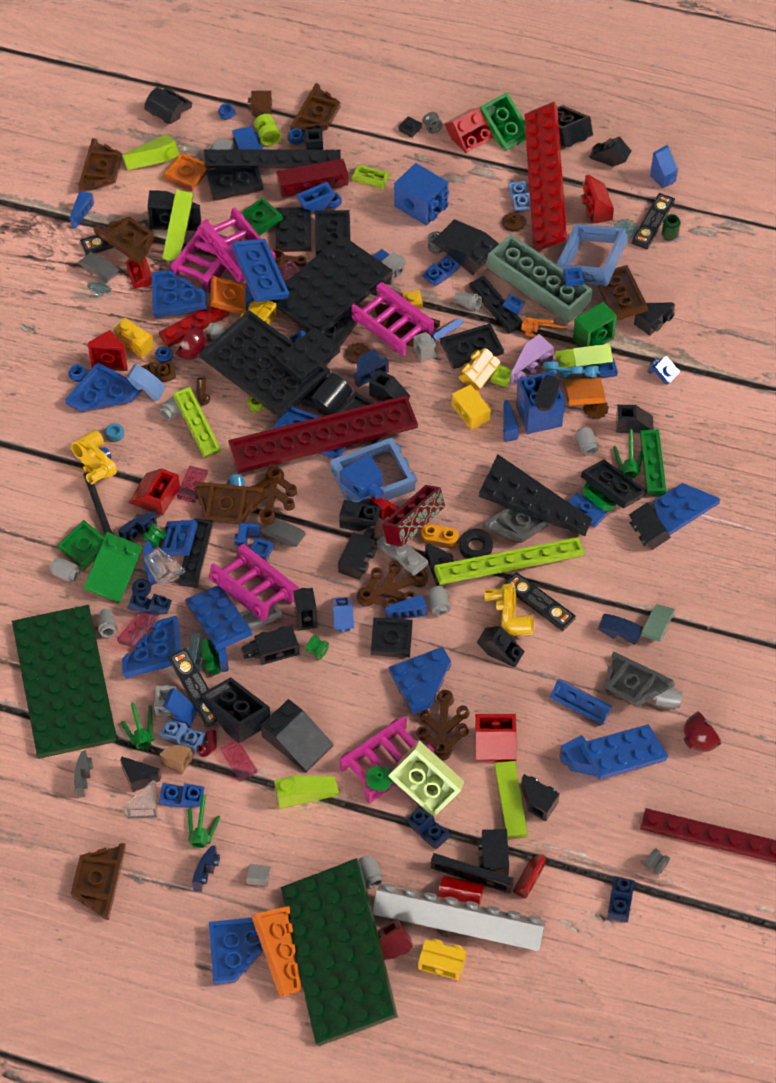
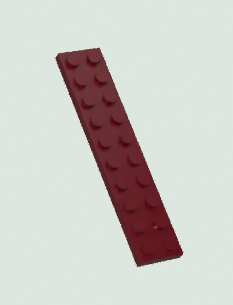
M405 395L230 439L228 443L239 474L417 429L418 422L409 399Z

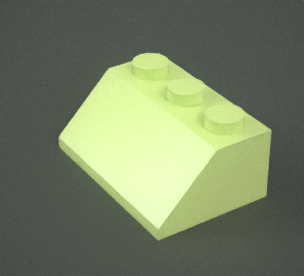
M420 740L403 756L388 775L434 817L462 790L464 780Z

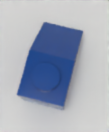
M666 145L653 152L650 176L662 188L674 184L677 179L678 168L670 148Z
M351 596L332 598L334 629L339 632L350 631L351 628H354Z
M583 735L561 745L559 757L564 765H567L571 771L597 777L580 748L582 742H586Z

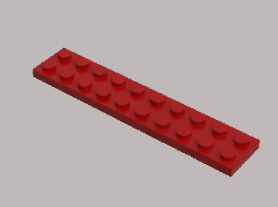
M555 102L524 114L533 249L537 252L567 240L558 109Z

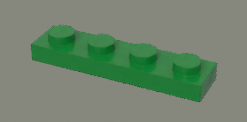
M640 430L647 495H664L667 490L659 430Z

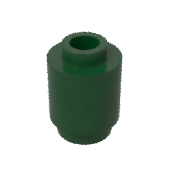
M669 214L664 218L662 236L665 239L674 240L679 236L681 221L677 215Z

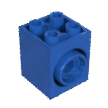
M415 163L394 183V207L427 226L442 211L447 209L449 205V182Z
M554 371L518 379L516 408L527 434L562 427L565 399L561 389H559L551 410L540 411L535 405V398L541 381L547 376L556 377Z

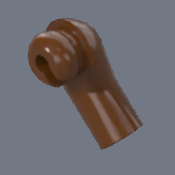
M199 377L196 380L198 402L202 405L203 403L209 404L210 396L205 394L206 378Z

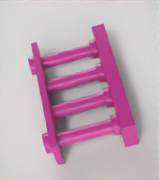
M234 207L232 208L230 219L213 226L207 220L201 222L198 234L234 278L241 283L245 281V278L233 250L230 249L228 244L243 237L246 240L261 238L245 220L243 214ZM232 225L239 230V232L226 238H221L217 233ZM270 250L275 260V253L273 252V250Z
M199 225L196 233L176 260L172 261L170 270L176 276L181 272L201 280L202 289L209 293L211 291L212 277L220 278L226 267L218 257L215 261H209L194 255L198 248L216 255L207 244L203 243L202 237L198 234ZM190 260L209 269L206 273H200L185 267V265Z
M383 282L377 285V297L364 308L360 309L355 304L352 305L353 320L363 325L388 344L394 352L401 354L403 357L406 355V343L419 332H427L429 335L434 332V320ZM381 302L389 306L375 319L368 315ZM394 312L402 316L388 329L380 324ZM407 322L415 325L401 339L393 334Z
M245 544L238 547L236 560L221 569L215 563L211 564L209 579L263 622L267 621L269 608L281 599H285L290 604L294 603L293 590H298L299 587ZM240 566L248 570L247 573L236 580L228 575ZM253 577H257L262 581L261 584L250 591L242 586ZM267 588H271L276 592L275 595L264 602L256 597Z
M405 716L393 720L387 728L353 751L346 752L339 760L342 772L350 767L366 786L364 788V798L369 804L397 784L393 781L390 788L385 791L377 792L376 790H371L365 781L366 773L356 762L366 756L374 766L383 765L386 767L373 753L375 749L382 745L394 760L399 763L403 756L389 740L398 734L410 748L416 744L413 738L405 731L407 728V718ZM428 744L426 747L434 753V749Z

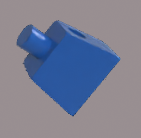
M369 453L340 471V483L358 497L365 498L371 494L375 499H379L384 494V491L380 488L383 485V475Z

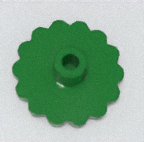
M383 765L370 768L365 778L367 786L377 792L389 789L390 785L393 784V780L388 777L391 770Z

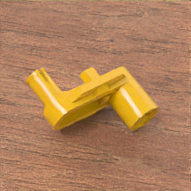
M92 430L71 443L73 454L85 465L83 467L84 471L90 472L86 474V479L92 485L102 478L109 479L117 473L115 463L99 449V447L103 446L104 439L97 430Z
M514 583L503 584L501 588L484 590L486 592L484 593L485 601L501 600L496 601L497 610L502 609L501 626L510 636L534 634L533 616H516V589Z

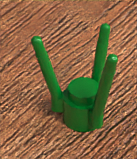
M630 429L629 459H626L622 464L617 447L613 446L619 470L629 478H634L640 474L643 457L641 450L637 463L633 459V429Z
M132 702L131 707L137 727L134 735L125 721H121V724L130 738L132 746H136L137 749H144L152 744L151 742L154 741L152 735V706H148V731H146L145 728H141L135 703Z
M202 794L198 826L194 831L192 809H188V842L195 848H205L207 844H211L212 836L220 820V816H217L209 833H207V829L202 828L205 794Z

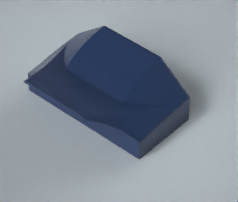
M374 349L359 356L354 383L359 388L370 382L378 369L385 373L389 372V360L378 354Z

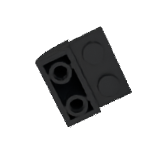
M159 87L154 88L150 92L144 105V110L169 124L179 120L182 112L192 108L190 100L168 88L162 90Z
M331 373L301 399L300 402L304 406L316 408L319 414L330 415L334 414L351 395L352 389L343 378Z

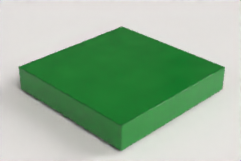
M263 197L241 212L245 220L259 236L283 219L282 215Z
M83 520L57 545V548L85 571L94 562L104 536Z

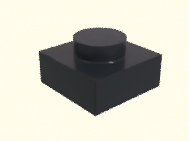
M408 116L398 126V131L413 138L422 128V123Z

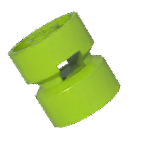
M262 114L254 120L253 126L258 133L262 145L272 146L280 141L281 133L272 115Z

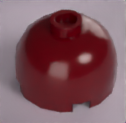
M192 323L175 355L185 360L196 359L199 353L207 347L205 332Z
M699 711L686 720L683 728L686 737L683 740L690 749L694 747L699 752H709L722 743L713 727L705 721L706 718Z

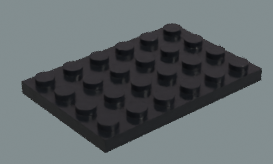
M341 235L285 282L290 293L288 298L270 301L275 302L279 311L308 332L315 327L325 334L352 310L353 304L356 306L377 289L378 284L384 283L393 275V270Z
M250 310L199 353V357L279 418L283 417L330 374V369L324 365L301 384L276 363V357L294 343Z

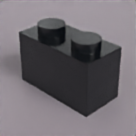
M648 502L628 514L632 520L629 522L635 532L639 531L641 534L638 537L644 546L648 545L651 550L671 538L655 510Z
M313 588L293 590L298 631L318 628L317 607Z
M507 829L482 830L481 837L478 838V850H482V856L479 857V867L509 876Z

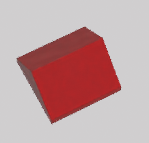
M111 330L88 342L92 368L98 362L111 370L128 371L125 346Z
M443 876L439 886L438 897H453L459 902L466 903L471 901L478 903V906H480L485 884Z

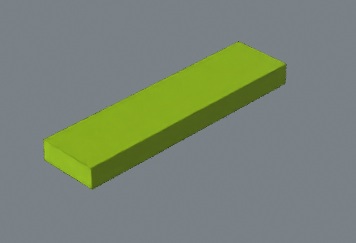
M176 189L162 259L176 260L183 250L194 193Z
M191 387L174 392L173 397L203 458L219 453L221 448Z
M515 761L495 763L507 838H525L528 833Z

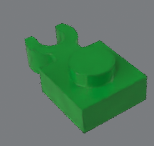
M209 639L200 641V654L203 660H206V672L211 671L212 676L220 673L218 651H216Z

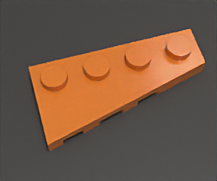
M289 906L256 913L251 916L280 998L297 994L301 991L298 964L294 960L296 949L295 944H292L291 938L293 928L292 923H289Z

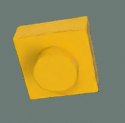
M420 290L402 292L404 299L418 309L423 308Z

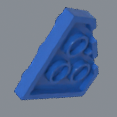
M171 270L152 272L154 318L207 309V298L204 290L196 288L191 282L182 277L179 278Z
M97 362L69 394L65 402L67 405L82 412L131 403L143 389L137 390L127 377Z
M177 615L158 620L153 625L154 629L148 635L145 634L135 644L136 648L131 654L127 653L122 658V670L125 678L172 666L168 656L181 650L180 625Z
M440 647L389 666V673L412 715L431 708L434 697L443 684L445 674L451 667V660L445 649Z
M252 917L209 922L214 985L236 983L263 952Z

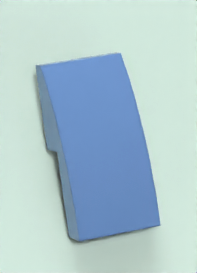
M526 182L508 183L515 212L530 210V194L527 191Z
M137 364L132 366L127 376V379L137 390L143 389L153 401L160 399L166 387L152 373Z
M169 718L159 734L163 739L175 745L189 747L192 752L196 753L197 746H201L206 740L205 732L188 728L186 723Z

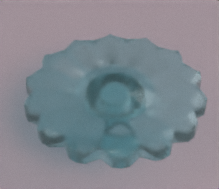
M621 219V221H617L614 224V227L625 228L628 239L634 237L638 230L637 224L629 219Z
M98 282L87 284L89 289L95 291V295L101 296L102 293L111 292L110 286Z

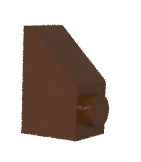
M251 91V98H248V108H251V113L255 118L262 114L272 115L271 91Z

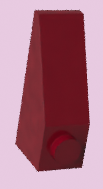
M398 919L393 920L377 931L384 960L405 955L413 948L410 935Z

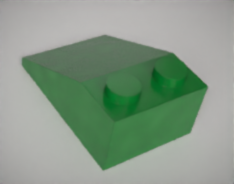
M508 92L480 106L493 139L505 151L526 140L525 121Z
M107 532L83 589L119 604L143 546Z

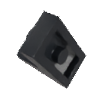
M426 544L425 557L436 586H440L434 566L453 562V555L433 545Z

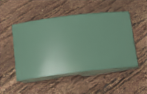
M656 604L644 626L641 636L660 642L667 632V625L674 617L675 609Z

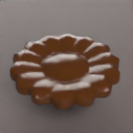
M509 213L502 218V224L507 230L519 231L526 225V219L520 213Z
M353 343L351 346H348L345 355L349 361L357 363L358 357L369 352L370 349L364 343Z
M607 402L584 404L583 410L588 417L600 419L608 413L609 406H607Z

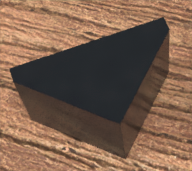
M123 756L121 757L122 770L132 792L161 780L159 768Z

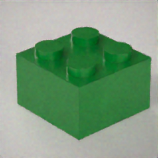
M604 302L594 305L585 313L579 314L574 322L573 342L580 348L604 345L614 339L617 315Z

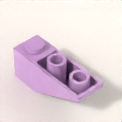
M540 334L525 344L511 373V386L518 383V379L535 373L544 365V362H551L553 359L554 347Z

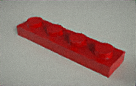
M208 305L207 309L199 310L159 331V337L168 347H171L182 341L192 323L203 330L209 327L210 323L215 324V322L217 323L228 317L229 311Z

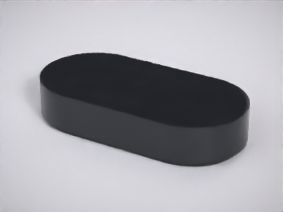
M547 376L541 381L535 398V405L538 410L549 411L553 408L560 389V383L556 377Z

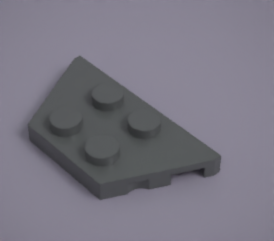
M510 508L504 509L483 523L484 529L520 543L549 526V523Z
M613 652L611 656L613 661L611 667H609L608 678L604 688L607 693L639 707L672 688L675 683L672 679Z

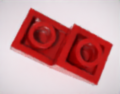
M373 496L370 498V505L381 507L379 517L382 520L388 516L390 517L400 508L388 500L382 498L375 499Z

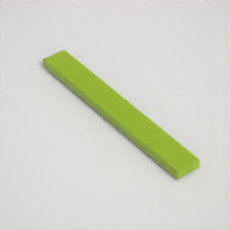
M579 537L439 564L434 566V571L439 584L442 585L582 557L585 551Z

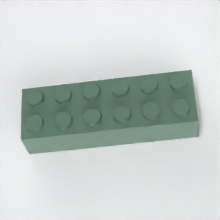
M512 234L488 253V269L566 323L573 320L591 303L592 289L585 284L566 287L562 268Z

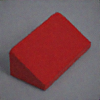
M146 258L141 265L132 259L125 262L134 289L152 285V274Z
M542 854L529 860L513 889V893L525 899L528 897L545 866V855Z

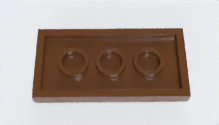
M628 265L615 268L608 286L597 285L605 304L617 315V320L648 311L646 301Z

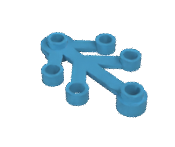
M544 362L545 373L554 371L556 377L557 373H560V378H571V374H585L586 378H597V375L600 374L599 366H584L583 370L581 366H574L572 369L558 367L559 362Z

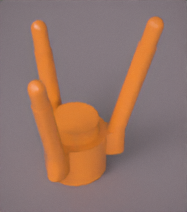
M525 317L521 330L525 331V336L534 338L536 335L532 333L537 332L539 326L557 329H567V326L552 324L554 323L553 320Z

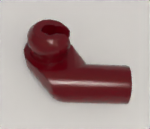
M207 730V742L197 746V753L201 757H207L216 750V730Z

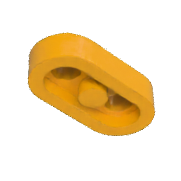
M428 524L422 528L421 538L427 544L452 548L459 542V533L454 528Z

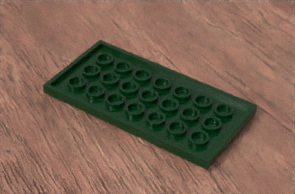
M89 604L12 620L37 758L41 759L118 742Z
M355 858L282 886L281 891L285 907H290L288 917L289 923H292L293 928L291 936L293 944H295V954L315 1044L321 1046L398 1018L360 860Z

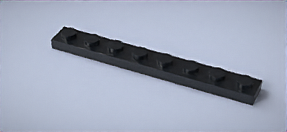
M204 149V168H295L341 159L340 150Z

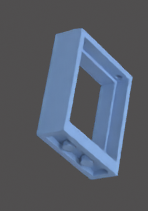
M575 224L556 265L562 269L581 267L584 284L608 286L628 242L625 228ZM582 240L614 243L603 268L571 265Z
M392 437L330 460L331 472L346 500L370 505L371 494L365 498H360L340 483V471L367 453L372 458L390 452L405 478L382 487L381 489L384 491V494L380 498L389 501L415 491L417 477L414 472L410 471L407 458H403L399 444H395Z

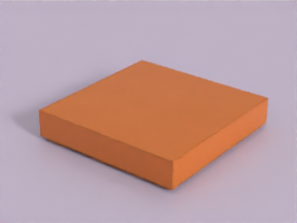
M181 153L165 171L163 179L193 191L205 177L206 170L211 168H204V162Z
M213 276L211 279L210 307L237 314L245 313L246 284Z
M601 377L564 380L569 405L606 403Z

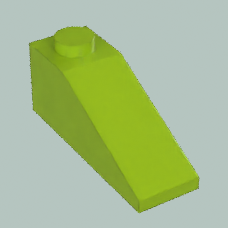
M165 134L122 154L126 169L131 170L167 162L179 156L176 141Z
M610 344L572 348L555 352L556 360L559 362L558 367L572 369L574 366L584 368V366H595L613 362Z
M290 776L274 780L279 809L339 796L335 776Z

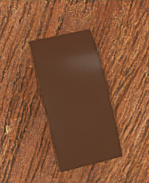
M172 361L154 366L152 362L141 366L161 382L176 379L175 365Z

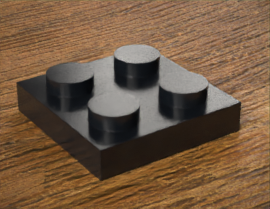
M374 617L371 655L410 658L413 620Z

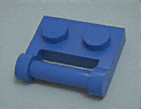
M195 520L167 522L165 526L167 536L164 538L162 547L158 551L159 558L168 559V557L189 556L198 523Z

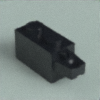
M367 526L363 535L352 533L338 561V573L360 580L363 573L366 574L369 567L368 562L370 558H374L377 550L374 546L375 540L373 539L375 536L374 528Z
M292 625L288 627L283 626L270 632H261L254 636V640L250 644L241 647L244 659L259 658L261 665L299 655V644Z

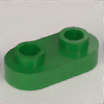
M585 484L582 494L586 499L606 512L614 510L616 506L614 501L603 495L592 485Z

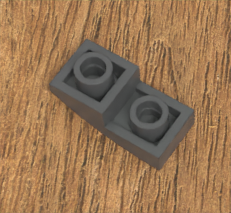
M92 252L79 261V264L89 274L95 273L105 283L110 281L119 272L110 262Z
M277 519L271 525H265L261 530L263 537L279 539L281 545L297 547L306 535L302 529Z
M86 750L81 752L75 768L74 786L77 798L85 797L84 789H88L86 778H91L90 770L93 769L92 757H87Z

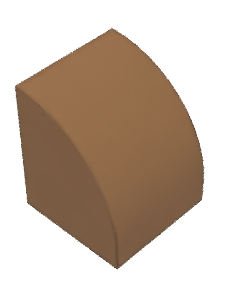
M183 745L170 746L161 752V764L183 774L193 759L192 750Z

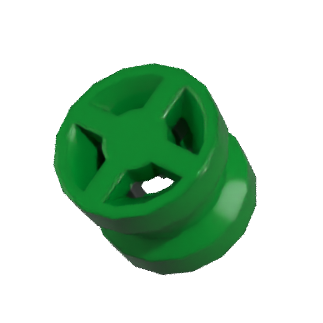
M152 523L149 526L150 529L144 532L142 536L146 541H150L152 546L157 547L159 541L165 538L167 534L158 525Z
M313 635L306 645L305 652L313 653L320 660L326 654L329 642L321 641L317 635Z

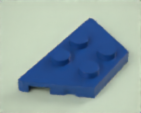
M681 483L654 500L653 508L669 535L717 506L720 503V499Z

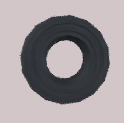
M470 529L460 537L459 550L464 558L469 559L492 553L493 541L488 532L482 529ZM472 540H479L483 543V547L480 550H472L469 547V543Z

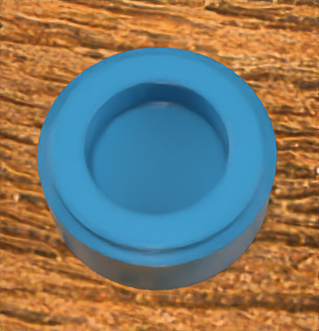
M117 423L108 425L105 429L106 438L111 442L122 440L124 437L123 427Z

